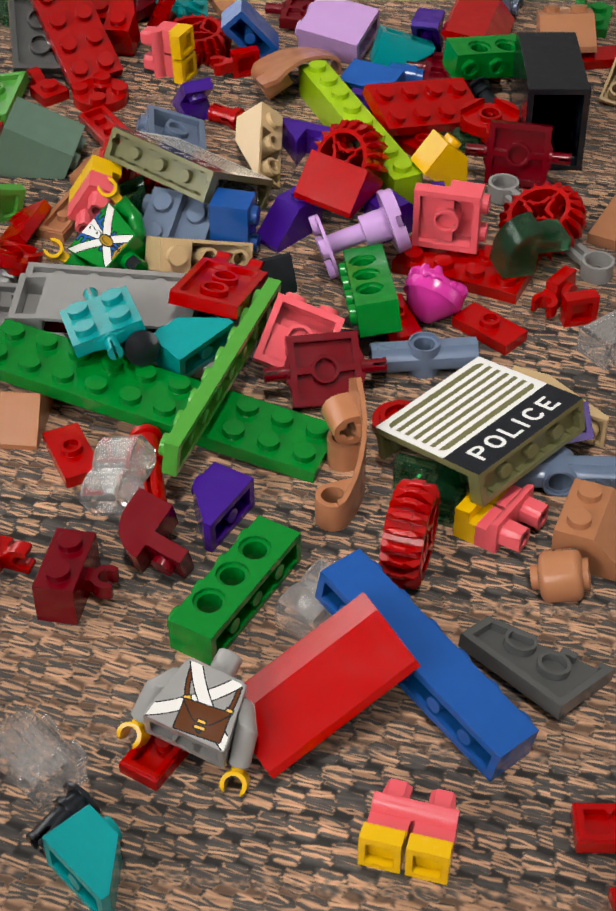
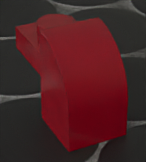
M140 487L124 508L119 520L120 540L130 562L142 573L151 563L158 571L165 575L171 576L175 573L186 578L194 567L189 550L167 539L179 523L173 505Z

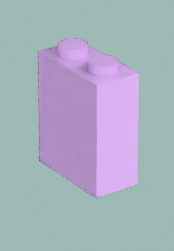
M315 0L309 4L304 18L296 24L295 36L298 39V47H314L327 50L345 63L351 64L354 58L362 60L377 35L380 26L379 9L348 0Z

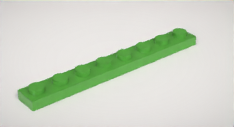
M268 277L263 287L255 290L251 306L243 309L239 325L237 327L233 326L229 332L227 344L225 347L220 346L218 348L213 366H207L204 370L201 385L199 388L192 389L185 410L180 409L177 412L173 429L170 433L165 432L158 448V454L163 456L162 473L177 477L259 342L278 293L281 291L282 281Z

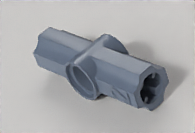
M422 331L412 334L409 337V341L375 342L369 344V359L386 357L387 372L371 374L408 372L415 378L428 379L436 376L438 370L461 369L479 356V344L476 336L439 339L434 333Z
M562 447L515 482L514 485L524 487L527 484H532L534 488H543L548 495L557 497L568 496L575 478L616 489V456H574L570 449Z

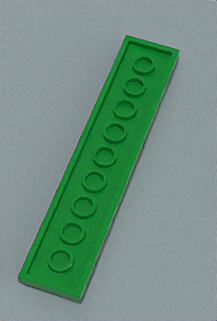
M6 318L0 326V381L136 426L152 424L157 426L162 434L171 432L177 412L180 409L185 410L192 389L199 388L201 385L200 380L151 364L142 367L134 365L125 356L119 359L117 353H115L117 360H112L109 358L107 350L95 351L77 358L69 338ZM229 390L196 446L299 480L314 483L327 459V433L330 429L326 421Z

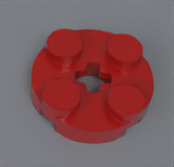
M98 72L94 74V78L75 82L71 85L73 104L82 112L105 105L113 113L124 108L128 103V84L122 80L111 78L108 72Z
M485 98L470 100L462 106L459 128L463 132L481 137V141L486 143L489 137L491 119L520 122L519 109L515 104L500 98H494V103H484Z
M2 240L0 245V267L7 268L8 274L20 276V273L26 272L28 262L42 263L43 252L37 253L36 247L21 242Z

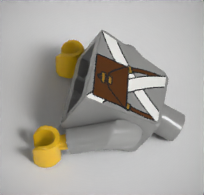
M220 648L210 666L189 658L185 660L181 667H172L148 680L131 711L132 721L124 722L117 728V737L125 739L131 727H133L137 732V739L133 743L132 749L146 745L151 734L223 769L228 762L231 768L221 777L219 787L224 792L227 788L228 777L236 776L242 782V789L239 797H241L250 786V776L245 769L251 766L258 737L255 706L247 698V685L243 681L234 678L243 662L241 657L231 650Z

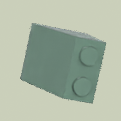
M17 96L0 136V177L65 179L68 169L74 171L86 142V138L81 136L85 125Z

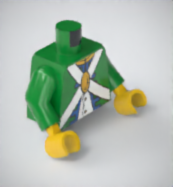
M107 177L114 185L113 191L106 194L99 185L97 189L103 197L112 199L115 204L112 205L108 202L67 248L71 252L70 254L64 251L62 242L56 238H51L50 241L60 248L59 252L50 254L47 250L43 249L44 254L48 260H60L66 265L148 270V263L143 260L146 244L143 241L146 237L143 216L126 195L121 196L118 183L114 179Z

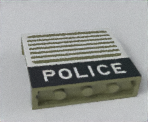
M119 127L112 128L104 158L207 204L210 203L215 189L221 187L256 192V206H260V209L263 210L274 180L182 139Z
M478 356L375 427L380 458L385 460L392 454H396L404 446L468 476L471 502L484 507L585 430L583 398Z

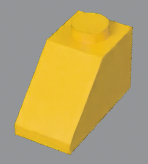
M433 129L410 160L424 175L434 181H444L445 186L450 187L452 180L467 182L468 157L459 149L462 143L448 132L443 136Z

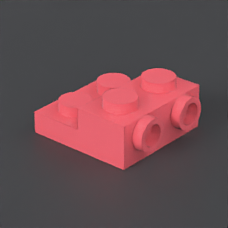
M452 180L450 187L417 182L414 188L411 245L477 254L480 242H486L488 234V222H482L483 214L488 215L491 194H484L485 184Z
M287 292L286 295L278 293L252 361L270 368L283 367L286 361L284 340L286 336L340 332L345 318L338 316L339 312L331 307L320 305L317 308L305 303L306 299L292 292Z

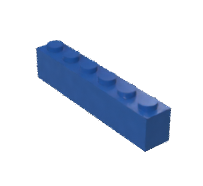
M359 548L320 571L315 598L331 615H334L362 592L367 595L420 664L418 669L399 682L398 685L489 782L529 754L539 729L533 724L528 714L519 710L502 693L499 685L494 680L487 678L472 663L469 655L463 649L458 648L442 632L435 620L428 618L413 603L410 595L405 590L400 589L384 573L382 567L376 561L371 560Z

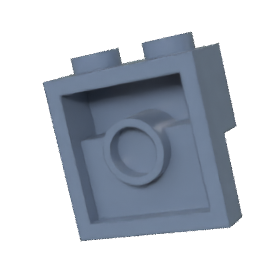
M148 104L145 114H139L136 131L176 137L207 151L204 120Z
M154 186L152 194L145 195L142 202V211L145 213L143 220L146 236L210 240L209 204L187 198L185 194L176 190Z

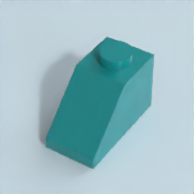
M380 24L369 57L372 63L390 67V62L406 64L407 61L417 62L433 54L435 46L430 40Z
M175 318L167 325L160 326L154 332V335H156L160 342V352L155 362L163 369L191 377L215 359L220 346L225 347L234 322L229 318Z
M88 804L42 837L47 864L90 911H115L123 861L120 840H122L123 836L120 828L110 816L105 815L102 817Z

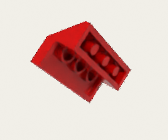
M456 0L440 33L445 41L446 38L510 34L515 19L502 0Z
M364 592L244 682L247 685V698L254 704L258 737L254 754L273 779L420 667V664Z

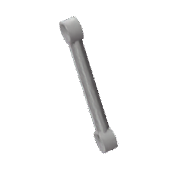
M507 173L492 175L488 179L487 194H491V202L504 205L512 201V195H520L519 179ZM574 239V247L564 248V253L581 266L580 277L582 280L594 285L606 284L612 280L615 259L611 254L599 250L590 251L577 239Z

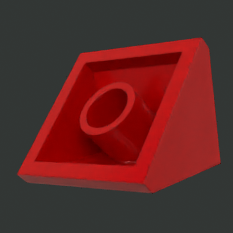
M312 149L295 188L294 197L350 219L382 187V180L369 170Z

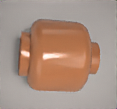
M576 548L543 550L538 557V565H530L532 590L540 589L541 597L547 603L581 601L585 591L591 590L589 558H582L580 551Z

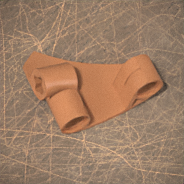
M291 47L275 51L257 60L251 68V76L267 99L271 100L293 84L288 73L295 67L313 60H331L330 66L340 75L342 64L338 57L327 50L314 47Z
M361 377L349 378V392L331 396L325 401L321 410L322 416L330 429L327 433V465L338 472L354 471L352 478L327 483L316 490L315 521L319 528L325 531L335 532L345 529L357 514L365 493L367 409Z

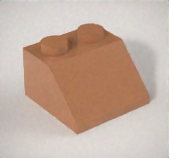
M573 4L571 9H560L558 5L543 6V10H536V32H576L581 53L597 52L595 13L591 8H587L586 4Z
M575 478L555 525L551 549H578L582 558H589L591 575L616 581V489Z

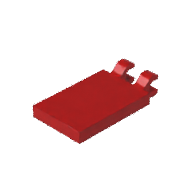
M220 250L213 259L203 256L170 289L168 303L237 320L243 309L252 302L255 290L261 289L267 280L268 272L261 270L265 261L250 258L246 266L229 263L233 254Z

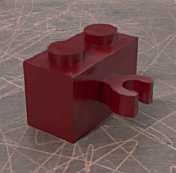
M56 528L32 585L37 620L78 625L90 592H93L96 597L101 599L113 598V585L110 582H119L118 567L100 564L96 532Z

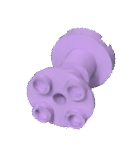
M390 188L376 191L380 208L357 216L358 224L326 235L318 214L308 217L314 236L320 234V236L315 237V241L321 256L326 260L324 263L330 279L340 276L333 254L364 242L369 246L391 239L399 254L412 249L406 225L404 226L400 216L402 215Z

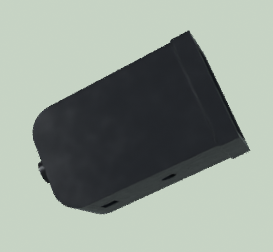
M517 32L512 73L511 103L515 104L519 109L520 122L553 125L551 140L553 152L572 153L570 166L552 164L549 170H582L592 89L586 75L576 32Z

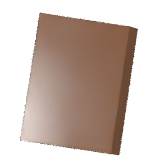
M0 391V448L38 451L42 432L45 430L54 403L53 398L40 393Z

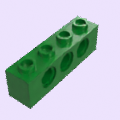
M516 34L446 38L442 64L451 78L463 77L464 80H474L479 77H486L487 79L512 77Z
M382 243L344 249V262H339L338 267L351 326H358L360 338L402 331L399 300Z
M260 515L248 528H244L239 533L233 546L217 558L214 567L205 578L199 579L195 583L191 594L180 606H175L170 612L167 619L170 647L211 665L220 648L228 649L301 561V532Z

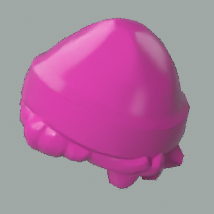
M427 263L410 269L403 288L411 312L419 321L427 324L459 313L468 295L467 287L444 276L441 266L437 265L434 268H429Z

